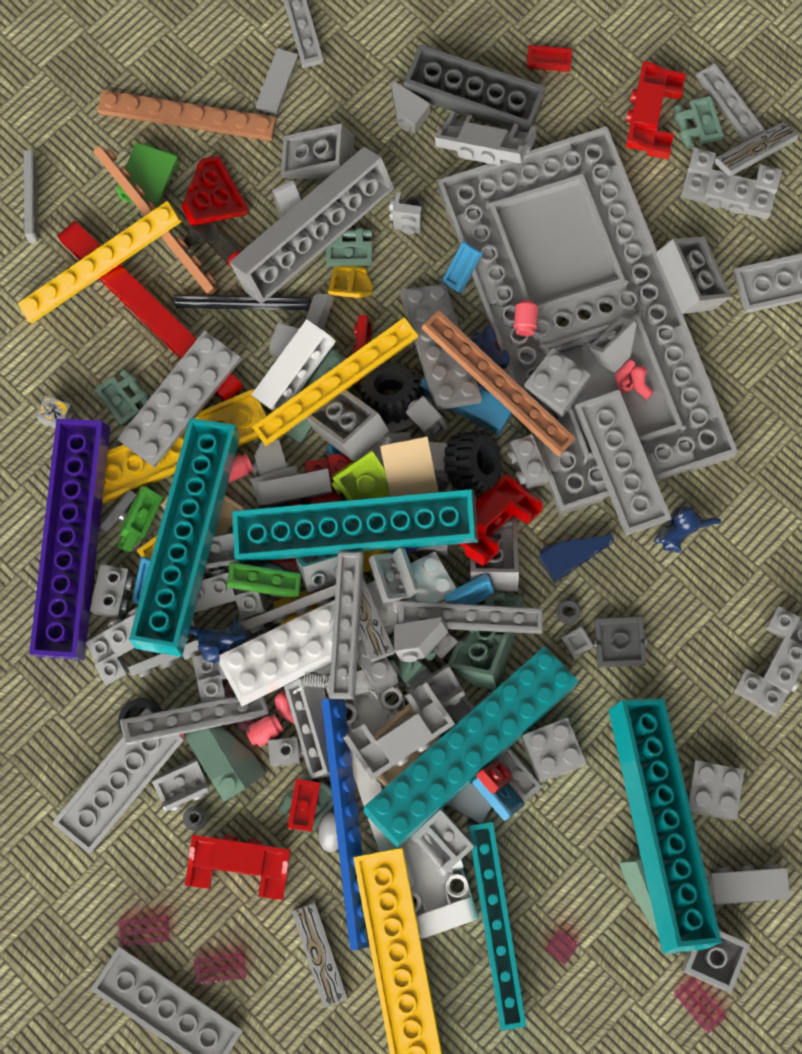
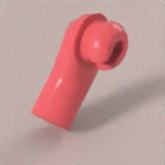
M628 359L615 373L617 388L623 393L629 392L633 388L629 375L637 365L631 359Z
M639 365L634 367L631 372V383H633V389L648 400L654 391L645 384L646 367Z
M281 691L274 700L277 714L295 725L286 692Z

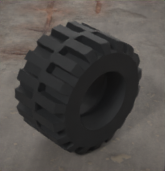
M387 360L386 363L381 364L363 377V380L360 382L363 402L378 412L382 420L385 421V424H391V421L401 423V419H409L406 414L408 406L414 400L421 399L418 377L413 368L410 369L406 363L401 365V361L396 360L395 363H391V360ZM388 389L400 390L398 393L393 395L381 394L382 392Z
M480 430L457 433L451 436L444 450L445 457H443V461L445 462L444 469L447 472V478L451 481L452 486L457 488L458 491L470 489L472 491L486 490L495 486L497 479L501 475L502 455H500L499 445L497 446L496 439L492 438V434Z

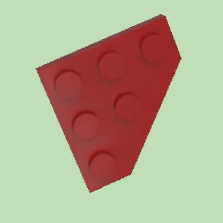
M220 156L201 158L181 206L191 226L246 216L250 210Z

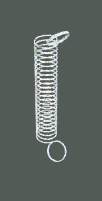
M304 674L303 686H301V687H299L297 690H295V691L293 692V694H296L297 692H299V691L304 687V685H305V674ZM307 674V681H306V685H307V686H309V685H308V674ZM318 674V682H317L318 687H320V686H319V674ZM363 678L361 679V688L359 690L362 689ZM367 691L368 695L371 698H373L374 700L378 699L377 695L373 691ZM368 691L372 692L376 698L372 697Z

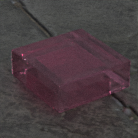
M558 929L544 950L563 965H566L579 944Z

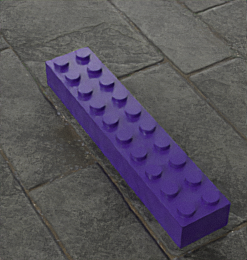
M56 419L29 651L30 655L39 658L85 661V642H87L110 436V427L103 421Z

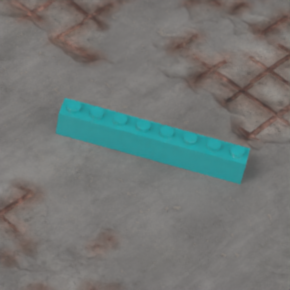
M493 822L468 826L469 839L475 844L471 853L499 1027L501 1031L526 1027Z

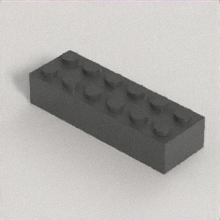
M421 44L404 80V87L432 105L464 116L472 115L473 119L511 131L514 123L519 124V131L527 133L531 126L535 124L546 90L545 86Z

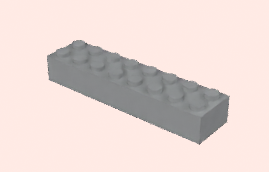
M363 147L233 258L229 263L245 292L263 304L392 192L394 187L382 158L366 147Z

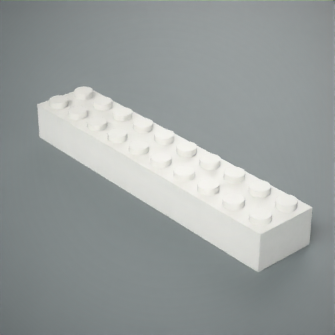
M433 552L410 563L419 591L407 601L446 603L444 595L452 592L456 587L437 554ZM376 581L367 584V587L387 634L394 632V625L397 624L398 602L383 603ZM335 600L220 655V666L241 706L303 677L304 674L307 675L331 663Z

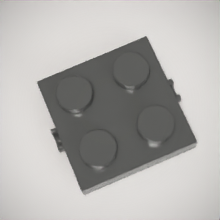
M643 617L594 620L595 638L593 641L594 648H596L597 668L646 666L645 646H647V636H644Z

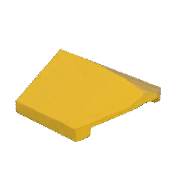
M334 266L328 294L354 298L372 295L373 285L365 267Z

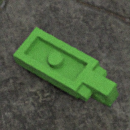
M140 486L137 496L121 526L119 534L122 536L119 539L118 548L131 552L134 544L144 539L163 499L161 495L145 486Z

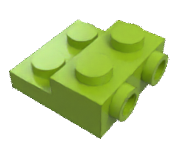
M372 450L332 475L334 479L331 483L339 495L343 492L347 501L390 497L385 469Z

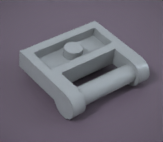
M440 809L410 837V841L413 844H417L439 868L438 872L442 876L449 872L475 847V844L443 809ZM427 832L451 857L448 862L423 837Z

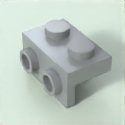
M396 191L395 198L391 197L389 211H391L390 221H393V229L401 230L405 234H420L422 207L402 204L401 191Z
M233 532L214 535L204 573L214 571L213 568L222 566L225 570L229 569L230 562L240 563L234 556Z
M404 547L398 548L394 553L372 555L368 559L383 603L407 601L419 591L417 580L414 577L410 560Z
M448 664L405 689L409 693L422 683L427 682L444 708L448 705H456L462 700L461 697L466 695Z
M196 758L152 778V783L162 802L164 811L177 810L185 802L191 799L199 800L210 791L208 782Z

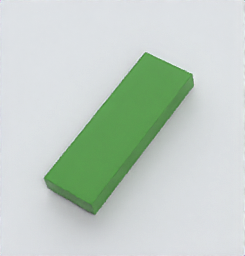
M230 562L226 587L298 599L301 574Z

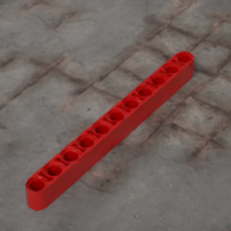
M76 221L71 222L57 235L61 243L79 261L101 247ZM120 264L99 278L180 360L183 358L197 339ZM231 373L215 394L222 401H226L234 397L243 388V385Z

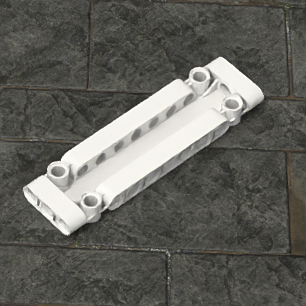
M363 670L358 671L355 699H344L346 710H350L353 713L351 720L347 721L348 731L350 732L364 723L374 735L405 708L406 705L399 685L396 684L395 688L391 687L377 695L378 699L374 700L368 695L367 691L371 690L376 695L377 693L369 680L367 685V677ZM363 678L362 689L359 690L361 688V679ZM327 683L325 689L329 698V686ZM368 691L372 697L376 698L372 692ZM389 694H395L398 696L399 701L395 705H388L385 702L386 697ZM350 750L353 775L365 807L385 787L380 781L377 782L375 779L371 780L358 759ZM368 818L379 852L396 849ZM428 832L423 836L446 862L451 859ZM410 838L399 847H404L412 894L417 900L415 910L421 939L480 919L463 872L464 867L461 860L442 876L434 862L417 844H413ZM454 879L461 880L464 884L463 891L460 893L452 892L449 886L450 882Z

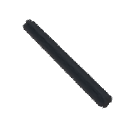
M176 294L173 301L175 308L309 310L310 306L309 297L271 296L261 304L251 296Z

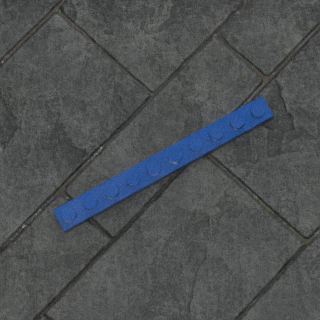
M323 699L321 703L350 950H360L370 947L353 858L363 854L350 748L343 739V736L349 733L344 699Z

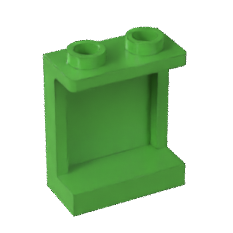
M135 143L125 168L132 175L129 178L134 185L138 183L145 191V199L148 202L152 201L159 207L164 203V194L174 170L179 169L180 163L178 156L169 150L161 151L147 143L143 145ZM118 184L116 191L119 199L134 204Z

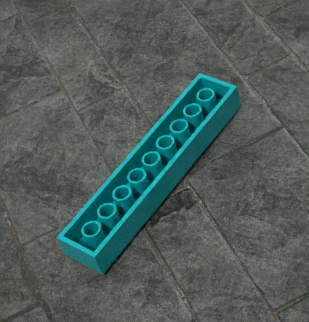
M195 418L189 419L129 637L135 649L179 657L183 656L240 439L236 425Z
M472 489L232 511L234 556L241 563L336 555L338 552H370L393 550L402 547L416 548L478 542L476 501Z
M544 646L369 801L364 807V814L398 849L440 809L446 806L477 778L476 775L482 769L498 759L522 735L529 731L575 689L578 680Z
M665 699L621 700L608 711L662 954L708 949L722 943Z

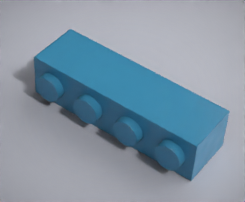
M424 376L419 385L420 393L426 397L430 395L432 399ZM485 387L479 390L482 397L480 404L448 408L499 437L513 415Z

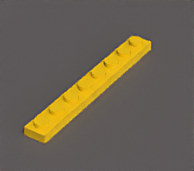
M166 201L20 301L18 304L27 320L33 324L181 223L172 205Z
M404 317L252 426L253 430L264 445L268 447L418 338L417 333Z

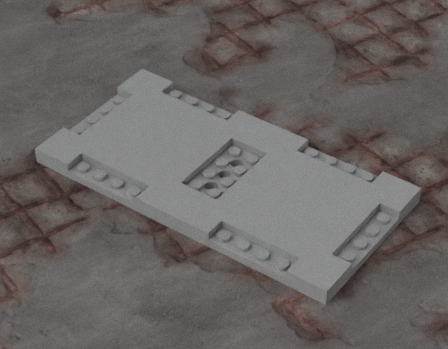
M607 126L530 150V153L525 154L521 163L503 160L501 165L486 164L437 180V189L459 244L461 245L462 241H465L483 252L471 276L480 297L487 323L495 331L497 350H507L509 352L510 361L507 368H505L506 373L524 389L527 380L550 350L554 348L591 374L588 385L562 419L543 407L576 438L559 457L529 429L550 476L548 486L559 516L602 502L605 498L610 497L574 407L581 402L619 390L615 380L616 372L602 368L589 349V346L620 316L636 323L632 352L629 359L634 361L637 366L642 365L646 367L645 384L654 391L648 400L643 398L633 388L629 392L623 393L620 391L656 481L689 470L692 472L734 458L737 455V448L684 316L678 307L668 280L660 266L656 255L657 249ZM522 300H531L539 307L537 329L532 336L518 335L514 328L515 306ZM603 303H608L611 305L612 310L605 313L600 310L599 306ZM586 310L590 313L591 317L583 320L579 318L578 312ZM560 317H565L569 324L561 327L556 323V320Z

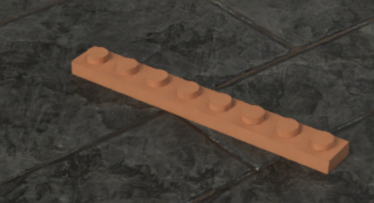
M106 90L101 92L97 109L98 113L103 115L272 141L276 125V117Z
M98 146L93 151L144 216L158 208L152 201L148 202L145 199L144 195L146 193L138 183L135 185L129 179L132 175L124 166L120 167L115 160L118 158L110 148L105 149ZM173 227L161 236L203 290L207 294L213 295L218 291V288L215 286L217 283L216 279L209 272L205 273L202 270V262L195 254L190 255L186 250L189 246L180 236L177 238L173 234Z
M439 310L423 324L421 329L558 457L576 439Z

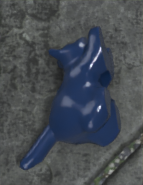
M487 326L484 334L478 331L474 332L470 340L501 369L507 368L510 361L509 352L507 350H497L495 345L496 334L493 328ZM478 383L479 390L483 389L484 386Z
M677 507L670 514L671 525L664 527L657 534L654 543L663 544L662 548L665 551L682 553L680 547L682 539L700 528L721 523V519L712 517L703 520L694 511V508Z
M237 619L233 620L230 628L223 630L213 628L200 629L190 626L189 634L197 636L199 643L197 647L202 651V658L211 663L219 662L220 655L223 652L230 651L246 643L244 640H246L248 635Z

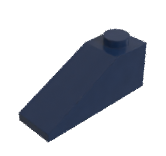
M612 535L559 542L554 546L549 544L540 551L541 555L538 562L555 584L610 546L614 538Z

